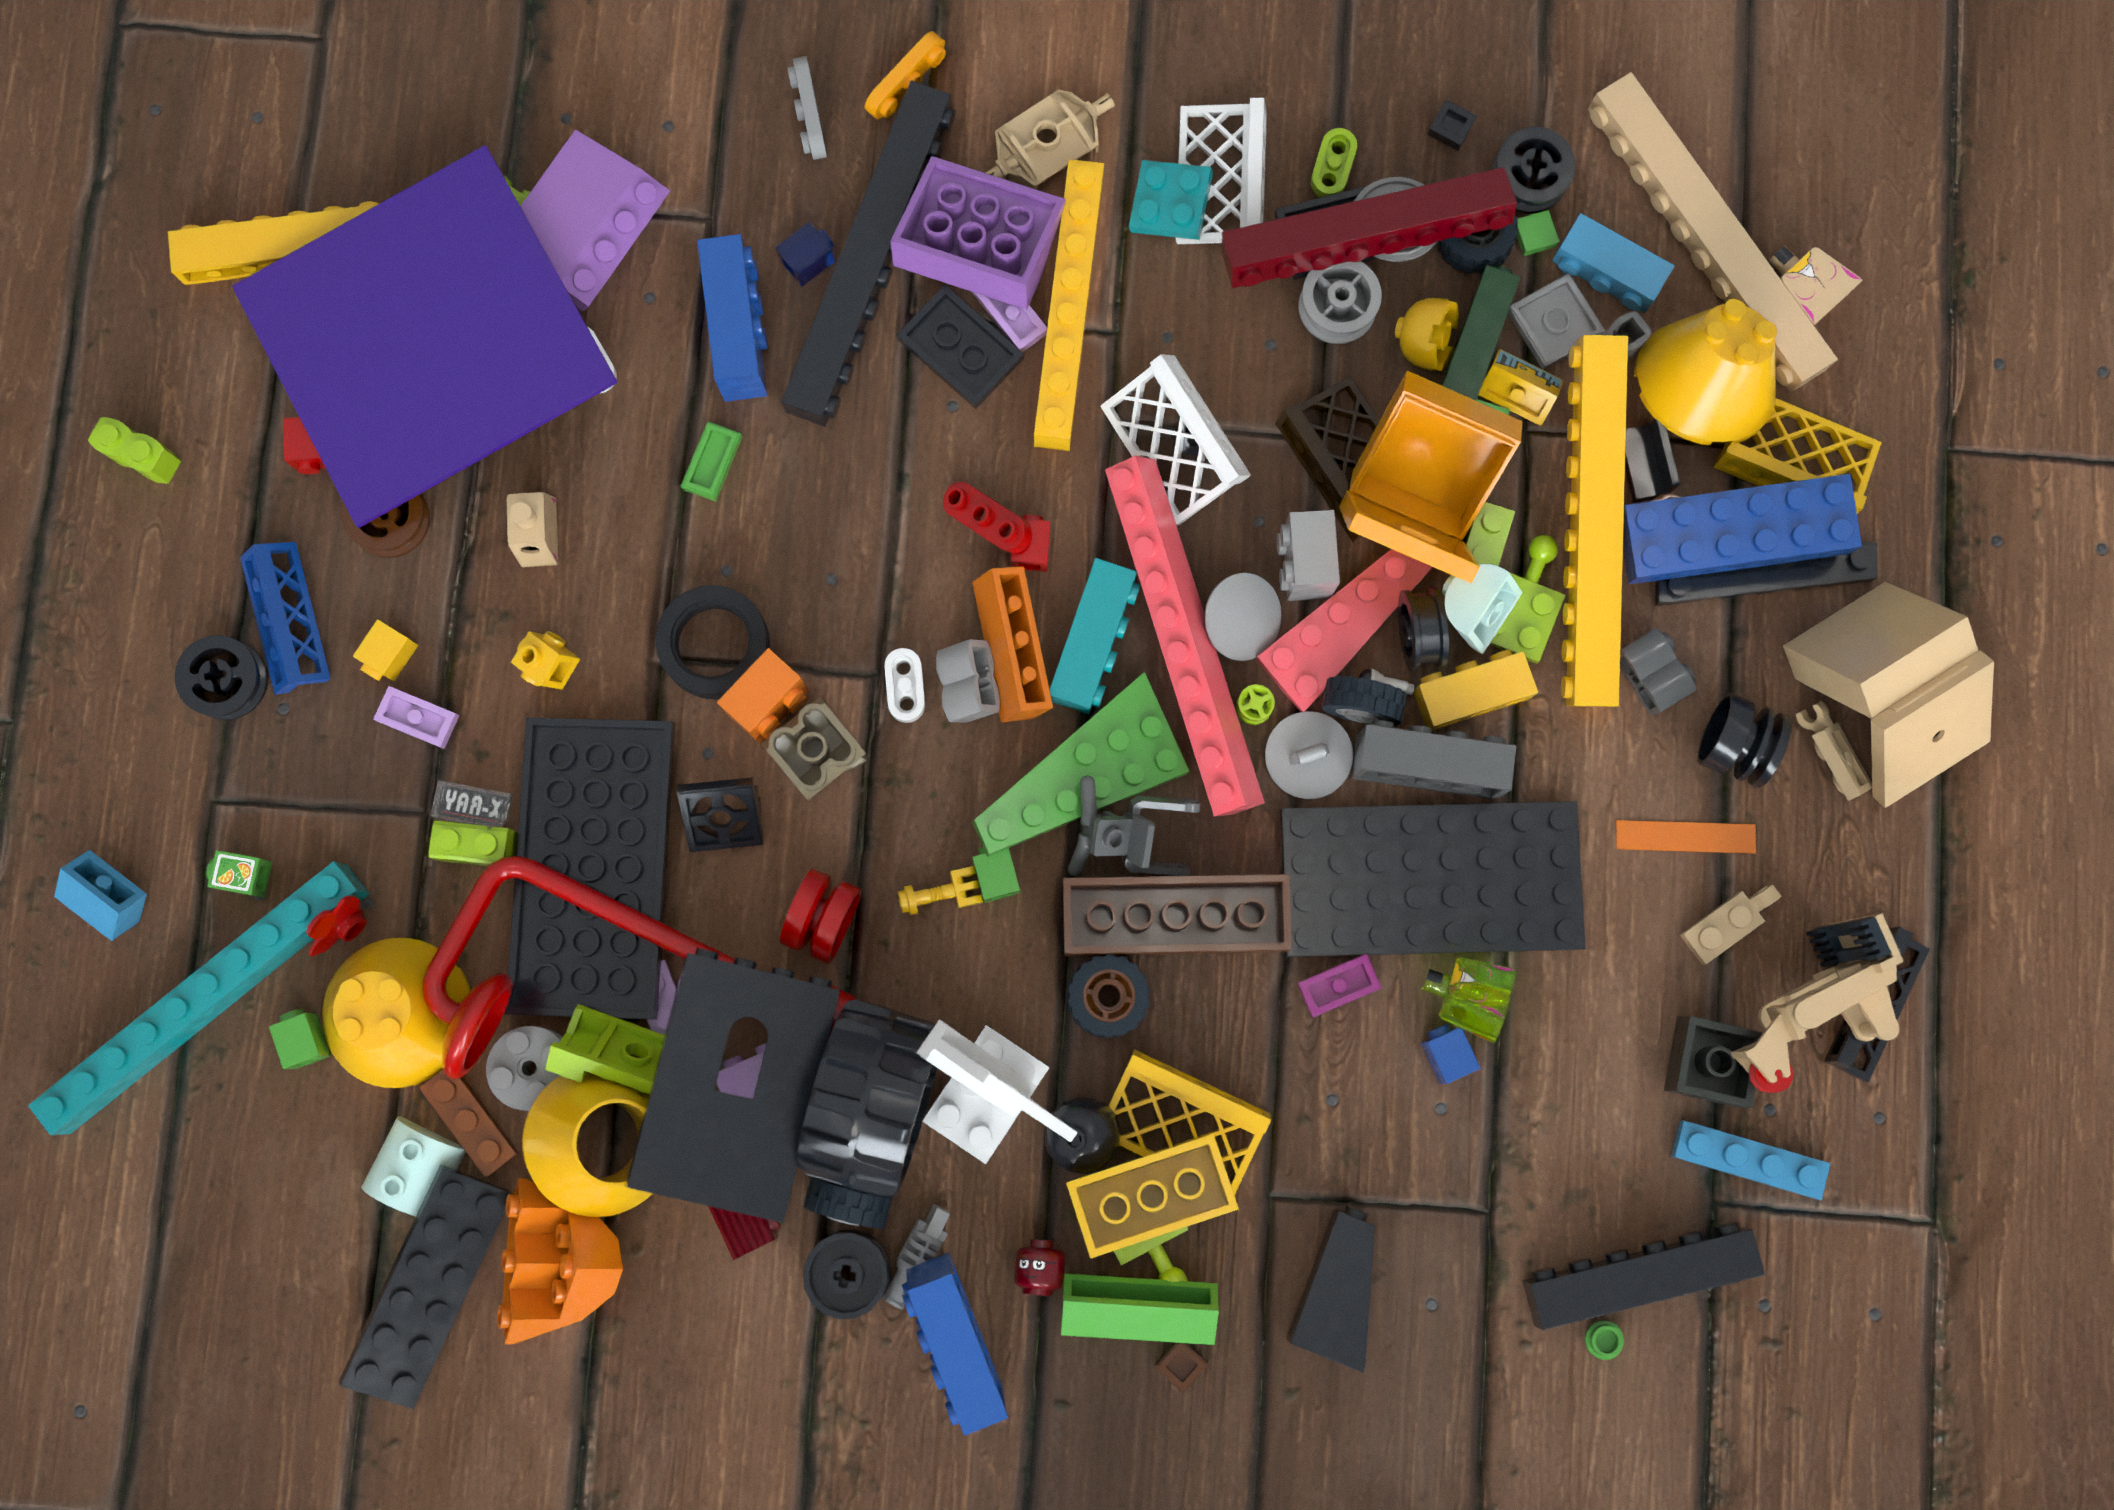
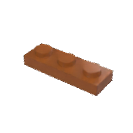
M442 1069L419 1087L485 1178L491 1177L520 1154L463 1077L450 1079L446 1076L444 1069Z

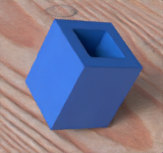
M1448 1023L1427 1032L1430 1039L1421 1042L1440 1084L1451 1083L1481 1069L1462 1027L1450 1029Z

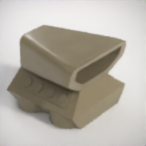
M820 697L811 704L804 706L798 715L783 727L774 730L770 737L762 743V746L807 800H810L840 774L856 768L868 760L865 751Z

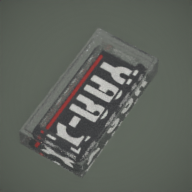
M438 780L430 816L465 824L506 828L513 795Z

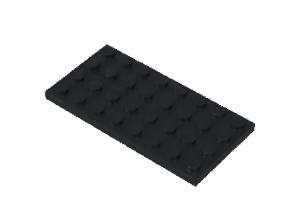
M526 717L516 856L536 860L663 923L675 723L673 721ZM515 878L508 975L512 980L513 988L505 1014L572 1017L576 1006L580 1004L616 1018L657 1020L662 948L523 879Z
M1577 801L1282 808L1280 810L1283 874H1290L1292 950L1286 952V957L1586 949Z

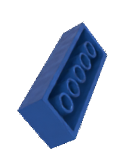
M1851 474L1624 506L1623 553L1628 585L1848 555L1862 547Z

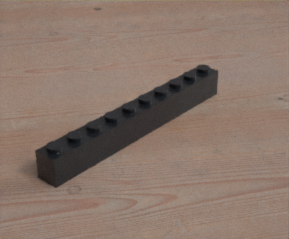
M912 80L910 81L781 403L785 413L826 427L829 417L835 418L841 403V398L838 397L842 384L847 386L853 374L854 365L851 362L855 352L861 353L866 341L867 333L864 332L868 320L873 321L878 312L880 301L877 300L880 289L887 288L892 276V268H890L893 259L891 239L931 156L940 157L943 147V141L940 139L944 129L949 131L952 127L956 110L952 109L951 94Z

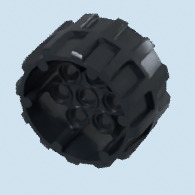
M859 999L846 1002L827 1042L805 1114L797 1156V1167L809 1176L884 1198L897 1195L903 1184L918 1140L938 1069L918 1055L917 1051L937 1023Z

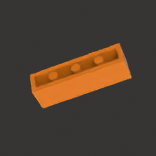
M1024 566L991 568L974 580L972 584L983 638L988 642L992 651L994 662L993 677L1000 695V721L1031 720L1052 709L1053 704Z

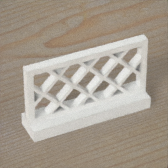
M1250 98V104L1181 106L1179 164L1190 165L1187 162V156L1199 146L1209 156L1200 166L1210 167L1216 162L1226 174L1214 186H1210L1208 200L1215 196L1225 208L1213 219H1210L1205 214L1204 221L1207 225L1201 231L1200 240L1176 238L1177 244L1222 243V232L1224 231L1217 224L1230 212L1240 220V228L1264 222L1267 123L1264 98ZM1243 115V125L1233 135L1221 125L1229 116ZM1189 117H1204L1210 124L1196 136L1188 128ZM1217 129L1228 140L1213 152L1203 141ZM1242 136L1243 145L1238 141ZM1188 137L1192 140V142L1189 143V144H1188ZM1234 145L1242 153V159L1234 167L1230 168L1220 157ZM1241 169H1242V178H1240V177L1237 175V173H1238ZM1233 179L1241 186V193L1229 202L1219 190L1228 181ZM1241 203V210L1239 211L1235 207Z
M1161 354L1150 362L1151 367L1100 407L1132 457L1148 456L1150 459L1157 460L1158 458L1173 461L1169 482L1163 481V485L1168 487L1166 494L1176 525H1181L1233 485L1242 483L1251 474L1175 355ZM1154 376L1161 386L1159 401L1143 398L1145 383ZM1136 391L1135 397L1129 396ZM1167 397L1169 398L1171 403H1166ZM1123 400L1135 401L1131 422L1122 421L1114 409ZM1142 403L1158 406L1154 427L1139 424ZM1165 407L1176 409L1180 416L1178 431L1162 428ZM1186 427L1188 428L1190 433H1185ZM1138 428L1153 431L1150 452L1142 451L1137 446ZM1161 433L1177 436L1174 456L1158 454ZM1184 437L1195 439L1199 445L1197 461L1181 458ZM1205 456L1208 459L1209 463H1204ZM1180 463L1196 466L1193 487L1177 484ZM1203 467L1214 469L1222 483L1212 490L1200 488ZM1176 488L1192 491L1190 505L1181 513L1174 504ZM1199 493L1206 494L1198 500Z
M941 1020L937 1022L917 1051V1054L1011 1117L1015 1118L1022 1109L1069 1142L1077 1134L1075 1130L1029 1098L1036 1088L1034 1084Z

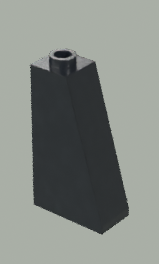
M1346 1206L1344 1213L1335 1209L1332 1213L1286 1339L1293 1345L1363 1372L1366 1365L1375 1226L1365 1222L1368 1214Z

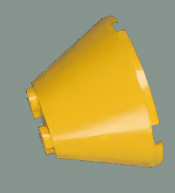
M1730 299L1725 304L1659 328L1650 335L1641 347L1635 361L1634 377H1638L1641 393L1639 394L1641 401L1655 419H1658L1666 429L1691 442L1703 445H1710L1712 442H1730V445L1749 439L1765 425L1775 405L1776 326L1754 309L1745 306L1742 301Z
M411 938L380 940L352 954L332 977L323 1001V1031L326 1042L335 1059L357 1079L384 1088H404L427 1082L443 1069L442 1044L449 1024L431 1013L423 998L422 986L427 967L437 952L438 947ZM455 965L447 979L446 991L451 999L461 1003L471 989L461 968Z

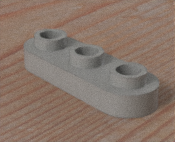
M807 56L793 58L794 66L787 68L792 89L799 88L800 99H795L794 104L798 121L805 120L807 131L800 133L804 153H812L813 160L827 158Z

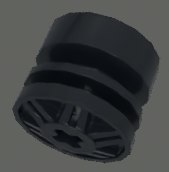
M1728 693L1718 703L1705 728L1698 750L1697 762L1699 765L1719 773L1727 772L1734 764V777L1737 780L1743 781L1748 778L1750 785L1761 788L1771 779L1783 759L1792 731V718L1783 713L1775 715V712L1768 707L1762 709L1754 718L1755 704L1753 701L1733 693Z

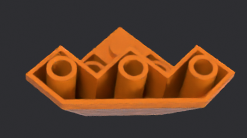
M518 1178L514 1193L508 1194L506 1199V1216L509 1217L507 1248L503 1250L501 1258V1269L505 1274L502 1305H499L497 1311V1327L499 1329L503 1328L505 1344H515L582 1321L614 1295L623 1271L618 1238L599 1217H587L568 1212L549 1201L538 1190L533 1181L526 1178Z

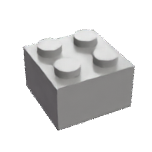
M1334 510L1290 512L1285 524H1281L1280 533H1277L1276 539L1278 555H1284L1283 569L1279 570L1280 590L1287 592V601L1329 599L1340 584Z

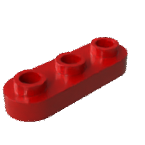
M956 482L946 490L943 497L944 510L957 521L1009 553H1019L1029 545L1032 537L1031 526L1016 513L965 482ZM986 511L985 517L981 520V516ZM1011 527V532H1010V534L1006 537V533L1008 532L1009 528Z

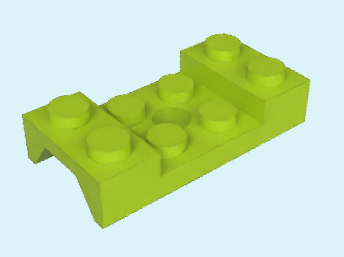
M578 1004L565 1035L559 1043H552L545 1070L578 1082H582L589 1072L605 1080H611L636 1089L641 1093L649 1094L664 1035ZM631 1055H636V1056H639V1057H641V1058H635V1057H632Z

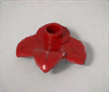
M348 895L340 899L334 910H325L311 920L306 930V934L310 938L315 939L308 953L310 956H316L327 951L340 938L344 942H349L362 932L367 920L363 917V911L359 908L360 900L356 896Z

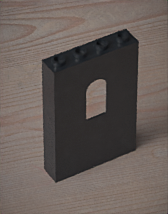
M696 948L695 954L687 953L685 955L625 1187L784 1223L797 1170L798 1147L803 1122L816 1075L828 1042L840 990L831 988L832 981L810 976L809 981L805 982L793 979L795 972L777 967H772L771 973L756 970V962L734 958L732 964L718 960L719 953ZM744 1017H752L761 1021L768 1035L753 1099L715 1091L730 1028L737 1020Z

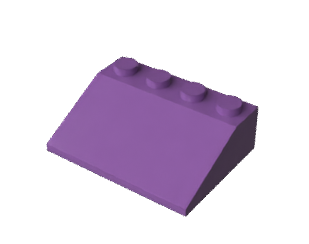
M575 129L520 207L575 306L584 312L662 204L670 190L641 168Z
M931 156L891 239L893 266L1027 310L1040 282L1065 206V199Z

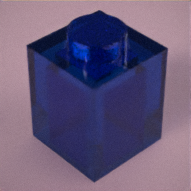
M810 222L776 247L780 262L801 287L835 262L832 252L834 243L823 229L817 232Z

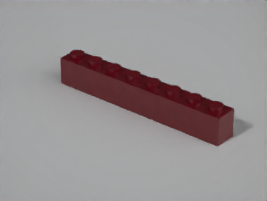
M1502 167L1222 232V256L1232 288L1241 286L1251 287L1262 281L1275 278L1285 279L1297 273L1310 270H1324L1332 265L1345 262H1359L1367 257L1384 253L1394 254L1401 249L1414 246H1429L1436 241L1453 237L1463 238L1471 233L1488 229L1498 230L1506 225L1513 224L1517 201L1506 170Z

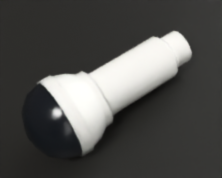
M1372 668L1363 670L1359 675V678L1393 685L1410 695L1414 692V684L1404 680L1384 677L1383 674Z

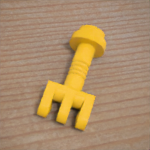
M975 866L950 871L952 883L937 886V888L913 891L912 885L904 886V890L897 892L901 912H909L910 915L918 914L917 906L954 897L958 909L983 903L982 895H973L967 898L966 894L967 891L979 889V881L963 882V877L977 874Z

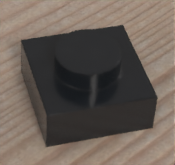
M1445 100L1427 135L1458 151L1474 124L1477 115Z

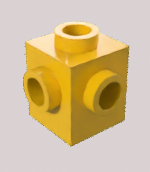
M529 631L526 637L519 643L511 663L522 671L521 677L535 686L563 690L580 658L564 646L566 641L557 634L546 631L545 634Z

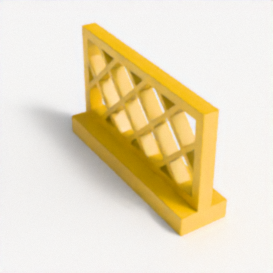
M1775 398L1774 409L1766 423H1772L1779 438L1766 442L1759 430L1753 435L1757 446L1749 448L1739 443L1730 445V442H1725L1714 464V468L1757 486L1837 476L1850 472L1856 483L1853 493L1858 514L1864 507L1867 498L1864 496L1882 442ZM1786 416L1796 419L1801 430L1788 434L1780 419ZM1822 430L1829 433L1834 444L1821 448L1814 432ZM1805 436L1813 452L1799 456L1791 440ZM1783 444L1791 460L1783 462L1775 459L1769 448ZM1856 444L1868 449L1866 458L1855 462L1847 446ZM1838 450L1846 466L1833 470L1825 454ZM1816 458L1824 474L1816 476L1809 473L1803 462Z
M1134 1049L1108 1105L1116 1115L1128 1111L1134 1131L1121 1135L1119 1145L1143 1157L1214 1134V1137L1221 1135L1228 1154L1221 1156L1223 1162L1231 1160L1235 1175L1230 1183L1234 1196L1258 1144L1271 1122V1114L1136 1049ZM1131 1076L1146 1083L1150 1097L1130 1104L1125 1088ZM1152 1086L1163 1092L1155 1095ZM1170 1095L1180 1099L1185 1113L1164 1120L1157 1100ZM1122 1096L1125 1106L1116 1109ZM1153 1102L1160 1122L1139 1129L1132 1109ZM1186 1102L1197 1108L1189 1111ZM1203 1112L1214 1115L1219 1129L1198 1136L1191 1116ZM1187 1118L1194 1138L1173 1145L1166 1125ZM1221 1119L1231 1123V1125L1223 1127ZM1162 1127L1169 1147L1157 1151L1146 1148L1141 1134ZM1242 1128L1253 1134L1248 1147L1232 1152L1226 1136L1227 1132ZM1137 1136L1139 1144L1129 1140V1138ZM1244 1155L1239 1166H1237L1235 1158Z

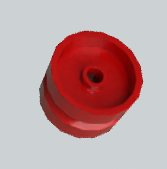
M811 868L791 902L782 927L779 943L800 951L808 944L812 937L809 949L810 956L830 965L851 925L862 889L842 881L829 896L832 886L831 876Z

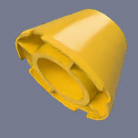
M589 1072L582 1082L559 1076L547 1084L534 1100L528 1112L522 1137L525 1165L538 1190L558 1207L587 1217H606L620 1214L638 1206L653 1193L625 1187L632 1159L619 1172L611 1176L595 1178L581 1164L576 1145L579 1129L587 1116L597 1108L610 1103L621 1106L631 1115L637 1128V1135H639L649 1094L641 1093L636 1089L611 1080H605Z

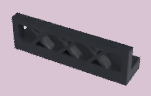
M1894 927L1889 929L1901 956H1903L1906 948L1915 952L1909 967L1898 970L1897 965V981H1895L1898 992L1895 999L1891 1002L1896 1020H1898L1930 949L1911 940L1913 933L1901 927ZM1906 973L1904 979L1902 980L1901 974ZM1843 1019L1824 1062L1863 1082H1869L1888 1040L1885 1041L1875 1037L1873 1039L1875 1043L1872 1047L1870 1041H1860L1855 1038L1850 1026ZM1863 1045L1867 1060L1863 1069L1860 1070L1852 1065Z

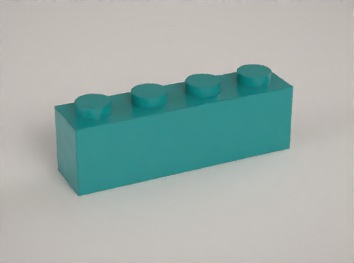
M1095 558L1050 687L1053 703L1088 715L1092 705L1100 706L1106 686L1100 685L1104 671L1111 673L1118 654V652L1112 651L1116 637L1120 639L1124 637L1129 618L1124 617L1127 604L1135 605L1141 584L1135 583L1137 571Z

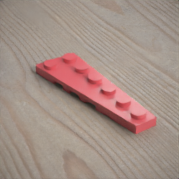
M1393 549L1389 550L1258 655L1256 660L1299 712H1305L1325 690L1327 679L1337 676L1396 610L1400 592L1402 590H1410L1411 592L1433 567Z

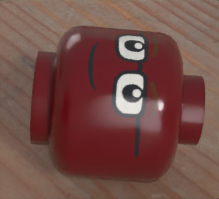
M1031 1239L1030 1247H1021L1017 1250L1014 1282L1017 1286L1023 1288L1022 1294L1053 1296V1290H1059L1063 1286L1066 1257L1061 1250L1053 1249L1054 1241Z

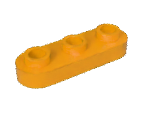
M934 31L924 35L871 92L866 100L865 110L875 119L890 117L896 111L899 100L905 95L910 81L921 83L923 75L930 67H937L942 62L946 54L944 50L945 40Z

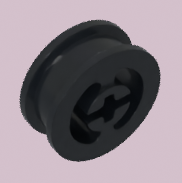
M1526 127L1514 132L1505 140L1492 163L1491 170L1505 168L1517 201L1515 211L1539 213L1554 206L1571 184L1575 173V157L1568 142L1555 131L1544 127ZM1526 151L1523 156L1516 155L1519 152ZM1535 152H1537L1540 155L1534 163L1533 173L1536 175V177L1532 181L1531 187L1529 189L1525 187L1529 179L1531 178L1532 167L1529 166V164L1533 160ZM1543 184L1550 186L1546 189L1538 190Z
M1436 586L1429 587L1426 593L1412 595L1410 590H1402L1398 599V625L1402 652L1408 669L1416 671L1419 669L1420 664L1434 663L1437 668L1445 667L1449 655V634L1445 606L1439 589Z
M213 635L201 638L185 649L176 665L175 685L180 698L192 710L219 720H233L249 714L260 704L267 690L268 673L263 659L253 648L231 637ZM231 653L239 659V664L235 666L221 659H217L216 664L210 660L218 655ZM208 690L221 696H226L227 692L234 696L223 702L211 703L205 697V691Z

